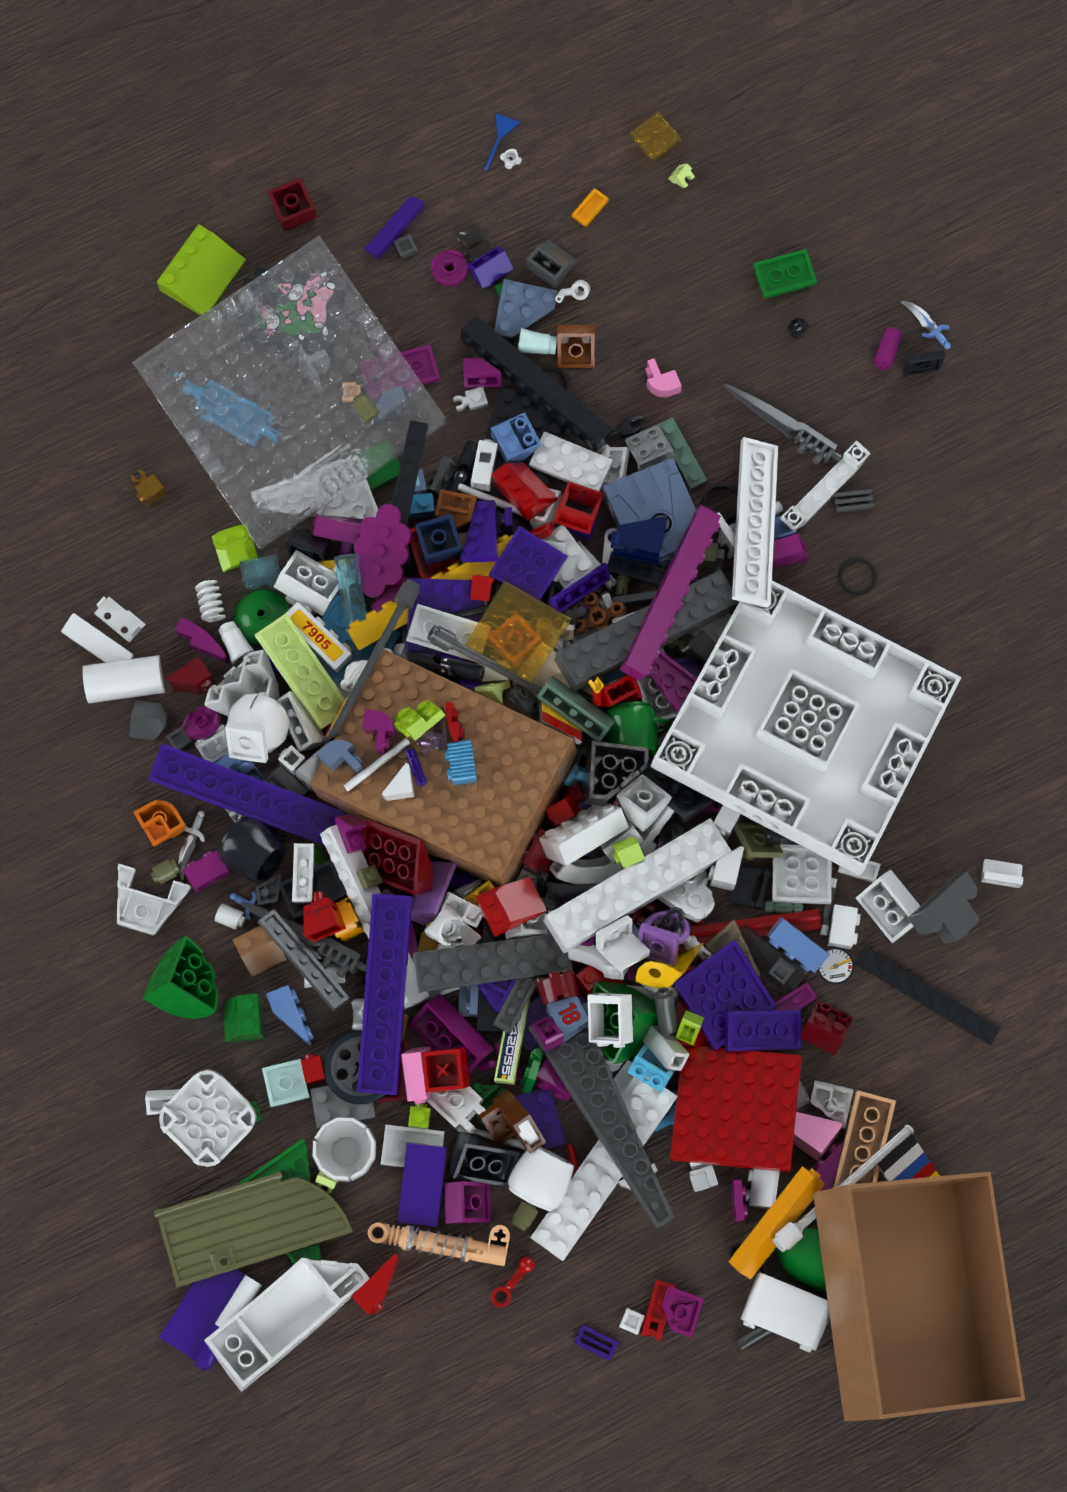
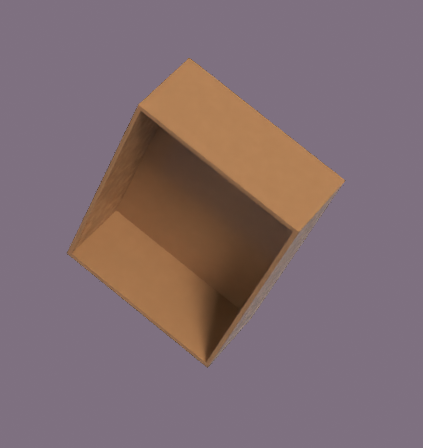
M383 649L338 733L339 736L335 737L334 740H345L351 743L355 748L353 753L362 760L360 764L364 770L384 755L378 754L375 750L377 735L365 734L362 729L365 709L382 711L395 723L394 718L398 712L408 706L415 711L421 702L430 700L446 715V702H451L458 709V721L454 722H460L461 727L465 730L464 740L461 741L471 740L473 744L477 782L454 785L452 780L448 779L447 768H450V761H446L445 749H448L447 743H453L454 741L448 729L446 716H444L416 741L409 736L407 739L411 744L349 792L343 785L358 774L345 761L333 772L322 762L310 783L311 787L321 802L342 810L347 815L353 814L361 820L366 817L423 839L429 855L444 862L457 864L456 868L478 879H482V881L487 882L490 880L495 887L514 882L523 865V860L521 859L525 850L530 849L532 845L530 842L534 833H538L542 829L548 817L546 809L556 802L565 785L563 782L569 774L577 754L574 739ZM396 727V737L388 736L391 741L390 748L386 749V752L406 738ZM414 748L427 783L417 786L412 773L415 797L391 801L385 800L382 796L383 791L405 763L409 765L405 751Z
M991 1172L851 1184L813 1193L844 1422L887 1419L1025 1400Z

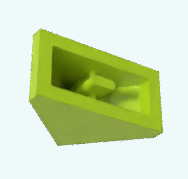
M686 1010L675 1038L694 1045L704 1017Z

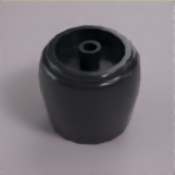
M243 818L236 822L224 835L220 842L218 853L221 862L228 869L256 884H260L266 881L280 866L285 857L286 847L265 824L254 818Z

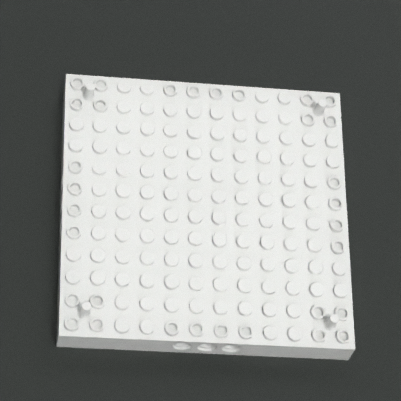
M772 581L771 605L768 608L741 601L738 603L658 749L651 767L861 876L961 677Z

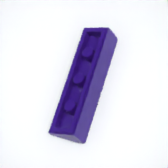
M410 196L364 250L379 260L392 246L393 241L397 240L425 208V203Z
M604 562L551 597L548 613L558 615L609 581L610 575L607 563Z

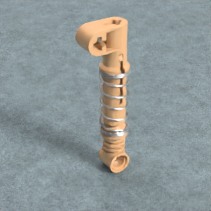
M376 1222L369 1227L368 1237L375 1243L386 1244L389 1242V1245L394 1243V1246L399 1244L398 1247L406 1251H410L413 1246H416L418 1253L421 1251L428 1252L429 1256L435 1253L439 1254V1257L445 1255L450 1256V1259L453 1257L460 1258L461 1262L472 1260L504 1266L510 1232L506 1226L498 1224L491 1229L489 1242L486 1243L475 1241L472 1237L465 1236V1238H462L461 1235L454 1237L451 1233L448 1235L441 1234L440 1231L433 1233L430 1229L422 1231L419 1227L414 1230V1226L410 1225L400 1229V1226L395 1228V1225L390 1227V1224ZM381 1227L384 1231L383 1237H374L373 1229ZM499 1229H502L503 1233L506 1234L505 1237L501 1238V1242H506V1246L490 1244L491 1240L497 1241V1236L494 1233L498 1232Z

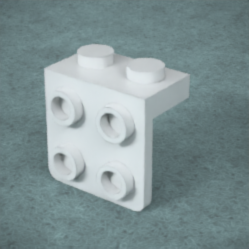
M628 915L617 919L614 923L596 932V949L619 971H623L650 955V950L632 933V919Z

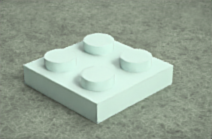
M301 1059L262 1068L270 1107L310 1098Z

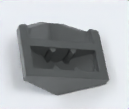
M135 700L130 719V738L157 740L165 728L167 715L161 703Z

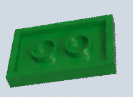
M806 249L753 263L764 299L817 285Z

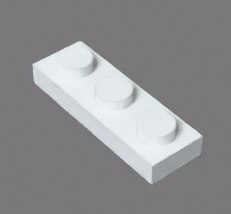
M294 843L293 903H312L314 844Z

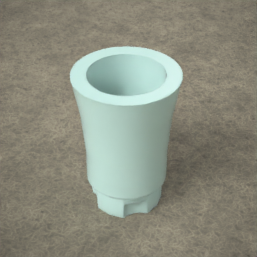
M524 328L520 329L518 350L521 353L555 354L556 336Z

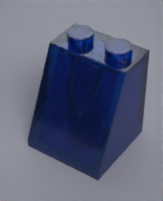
M667 517L618 525L617 531H613L610 548H613V555L658 565L666 531Z

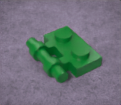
M539 1048L532 1050L527 1061L528 1066L521 1080V1084L524 1085L522 1092L530 1094L542 1059V1051Z

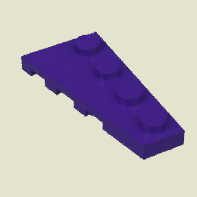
M495 500L476 502L461 554L463 563L499 562L497 554L498 530L496 528L497 505Z

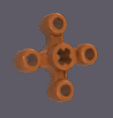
M591 592L584 597V602L591 610L587 619H577L578 622L574 624V632L578 635H584L593 627L601 630L608 626L610 619L624 616L626 614V606L622 602L616 601L612 603L610 608L602 609L599 606L600 599L598 595Z

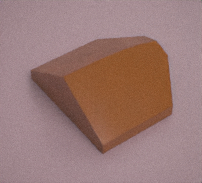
M440 489L435 515L442 517L452 514L456 529H459L471 522L477 496Z

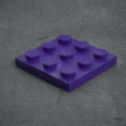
M519 526L500 555L499 562H496L489 576L538 605L568 556Z

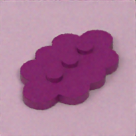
M392 504L381 506L376 513V517H367L360 523L359 533L361 537L354 543V551L357 556L352 560L351 570L356 577L362 579V591L371 598L382 596L386 591L387 585H396L403 579L404 570L402 565L409 559V551L406 546L411 542L412 532L407 525L401 523L402 514L399 508Z

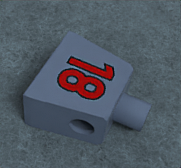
M577 996L546 1005L548 1015L563 1033V1043L588 1026V1002L581 1004Z

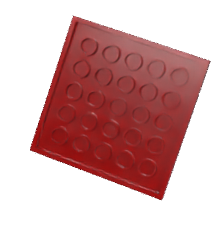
M683 1046L690 1055L679 1075L670 1161L791 1172L802 1056L759 1051H725V1048L713 1050L712 1047Z

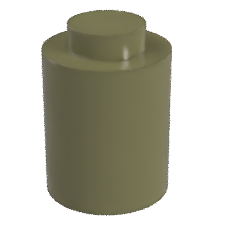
M360 393L353 398L354 402L352 405L364 423L371 421L380 414L368 394L363 395V393Z

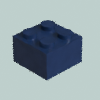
M452 514L415 524L426 566L461 556L463 549Z

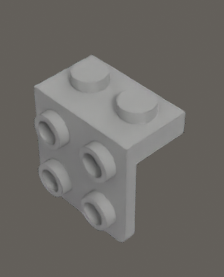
M653 426L625 440L627 447L637 462L638 471L671 458L675 462L674 451L659 426Z

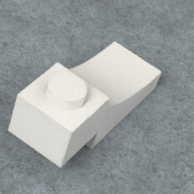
M578 945L568 951L569 960L590 965L603 972L606 978L624 980L626 969L623 971L616 969L596 949V945Z

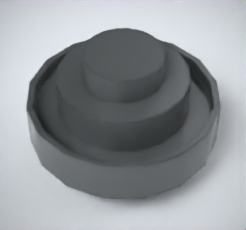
M667 823L660 831L659 839L661 845L664 846L686 833L684 827L678 823Z

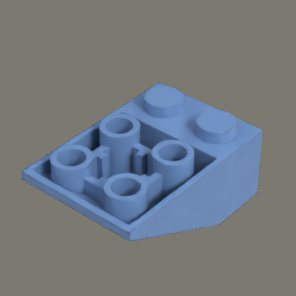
M289 985L266 993L275 1016L311 1046V1040L314 1037L309 1026L304 1024V1021H307L302 1008H298L297 1003H300L295 989L291 990Z

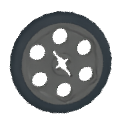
M362 1030L350 1031L338 1037L329 1047L324 1059V1076L330 1090L340 1099L352 1104L372 1103L386 1095L355 1092L352 1089L353 1083L358 1081L359 1072L356 1071V1064L360 1060L358 1045L361 1043ZM342 1050H349L351 1053V1057L346 1061L340 1058ZM340 1069H345L348 1072V1077L345 1080L337 1078V1072Z

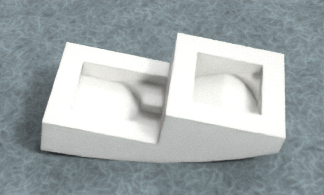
M447 892L439 909L441 910L445 904L450 905L466 923L477 928L483 917L480 908Z

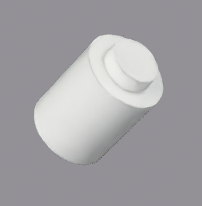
M223 903L220 905L215 916V922L235 930L239 927L242 928L246 920L244 912Z

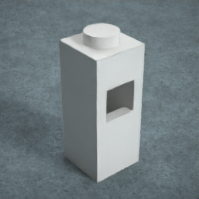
M479 440L471 478V487L474 489L490 492L492 483L491 473L494 472L498 452V443H495L493 440Z
M651 1025L643 1040L666 1069L681 1071L690 1055L673 1034L660 1033L658 1026Z

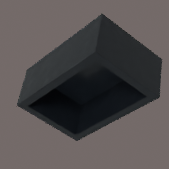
M329 860L315 866L313 869V893L324 892L325 897L337 903L347 898L348 895L333 862ZM293 877L278 883L293 919L298 922L303 919V908L310 903L292 902Z

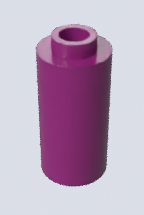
M892 327L885 329L873 361L877 369L884 371L891 368L903 336L900 330Z

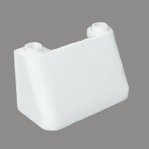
M758 1273L740 1320H743V1325L754 1329L755 1326L795 1341L800 1344V1349L811 1353V1350L816 1351L830 1319L828 1300L768 1275Z

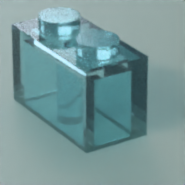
M277 554L239 562L245 588L257 589L260 585L266 584L273 586L281 573Z

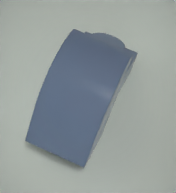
M333 740L316 753L319 759L332 772L344 761L357 774L363 770L360 764L362 760L353 753L355 748L348 741Z

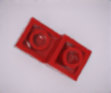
M446 702L445 712L448 729L453 741L459 742L464 740L465 730L461 727L460 722H454L458 721V709L455 708L454 703Z

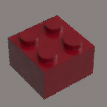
M302 178L267 191L269 201L283 232L317 218L315 207Z

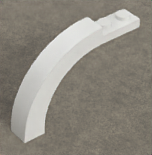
M668 805L651 826L644 831L639 829L645 841L639 845L644 857L652 853L657 847L653 840L659 835L660 830L674 812ZM606 855L596 859H577L567 866L554 861L549 869L556 878L565 882L591 884L601 883L625 868L622 867L621 863L617 864L616 861L612 863Z

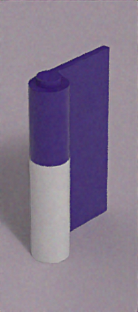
M237 1269L194 1282L159 1338L196 1361L194 1365L202 1371H205L206 1368L210 1370L217 1358L204 1340L251 1303L262 1285Z

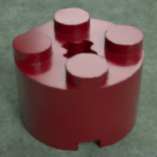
M573 969L563 971L562 974L559 971L548 974L549 978L542 977L535 980L544 1007L549 1003L570 997H580V990Z

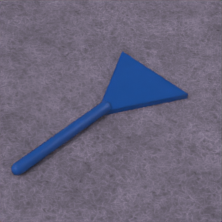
M495 113L498 137L484 168L485 171L489 168L500 140L521 122Z

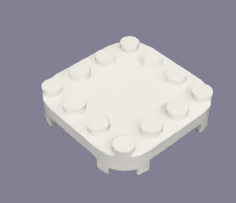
M206 1069L194 1075L163 1106L160 1111L159 1121L162 1131L195 1164L209 1167L221 1162L252 1130L257 1115L251 1103L223 1075L217 1071Z

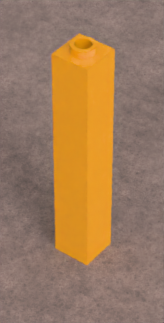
M801 1167L728 1261L739 1273L752 1279L776 1248L773 1243L775 1234L787 1223L791 1222L794 1224L814 1199L813 1193L820 1191L825 1185L819 1179L821 1175L813 1168L809 1171L805 1167Z

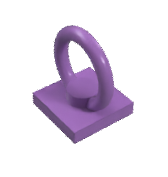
M668 911L656 912L641 924L639 940L650 950V955L646 958L675 967L678 957V946L684 943L690 934L689 923L684 919L681 924V935L651 926L655 921L663 919ZM675 913L671 920L675 921L678 919V914Z

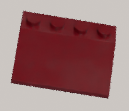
M363 818V821L368 825L362 829V836L367 847L362 853L368 866H376L383 883L413 895L432 891L433 869L423 839L372 819Z

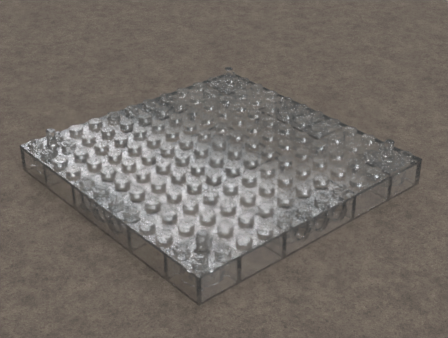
M317 236L132 362L260 550L403 454L410 420L429 424L426 437L447 424L446 417L320 236ZM360 393H363V395L368 394L380 412L378 416L367 423L363 422L352 405L354 402L353 398Z

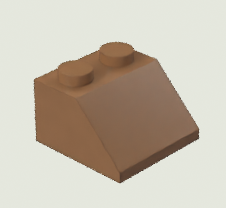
M261 926L233 939L251 977L287 960L284 953Z

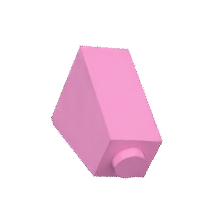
M431 1046L411 1048L401 1054L407 1100L414 1101V1104L425 1103L432 1096V1092H425L421 1053L430 1051Z
M796 1112L793 1144L819 1161L840 1134L843 1124Z

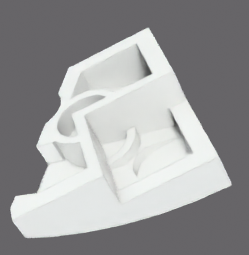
M815 1080L810 1103L821 1109L829 1118L831 1117L834 1121L842 1123V1128L845 1129L854 1089Z

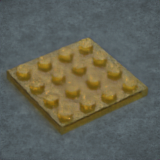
M504 581L465 646L497 662L526 682L533 684L571 622V618Z

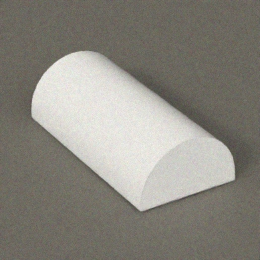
M160 655L83 666V683L88 703L165 693Z

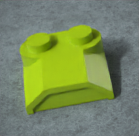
M248 525L228 528L212 536L223 573L243 565L259 562Z

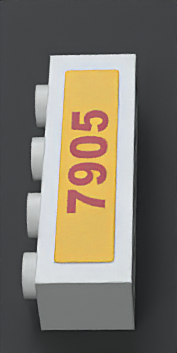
M297 602L286 612L309 647L338 673L353 658L350 653L352 649L345 642L341 644L337 640L339 638L332 629L328 631L324 627L326 624L318 616L314 618L310 614L312 610L305 603L301 605Z

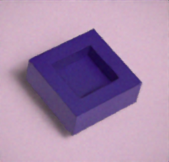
M505 507V514H501V525H505V532H512V507Z

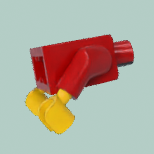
M628 674L615 678L605 684L602 683L598 676L594 682L592 680L588 682L593 689V703L596 706H600V708L613 706L639 692L636 679Z

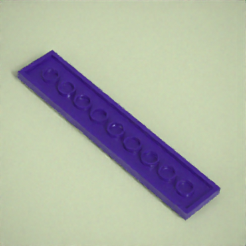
M161 744L148 778L149 781L243 816L254 818L262 823L322 845L324 844L320 834L327 828L337 825L335 817L342 816L344 811L165 744Z
M372 894L357 1092L398 1095L413 896Z

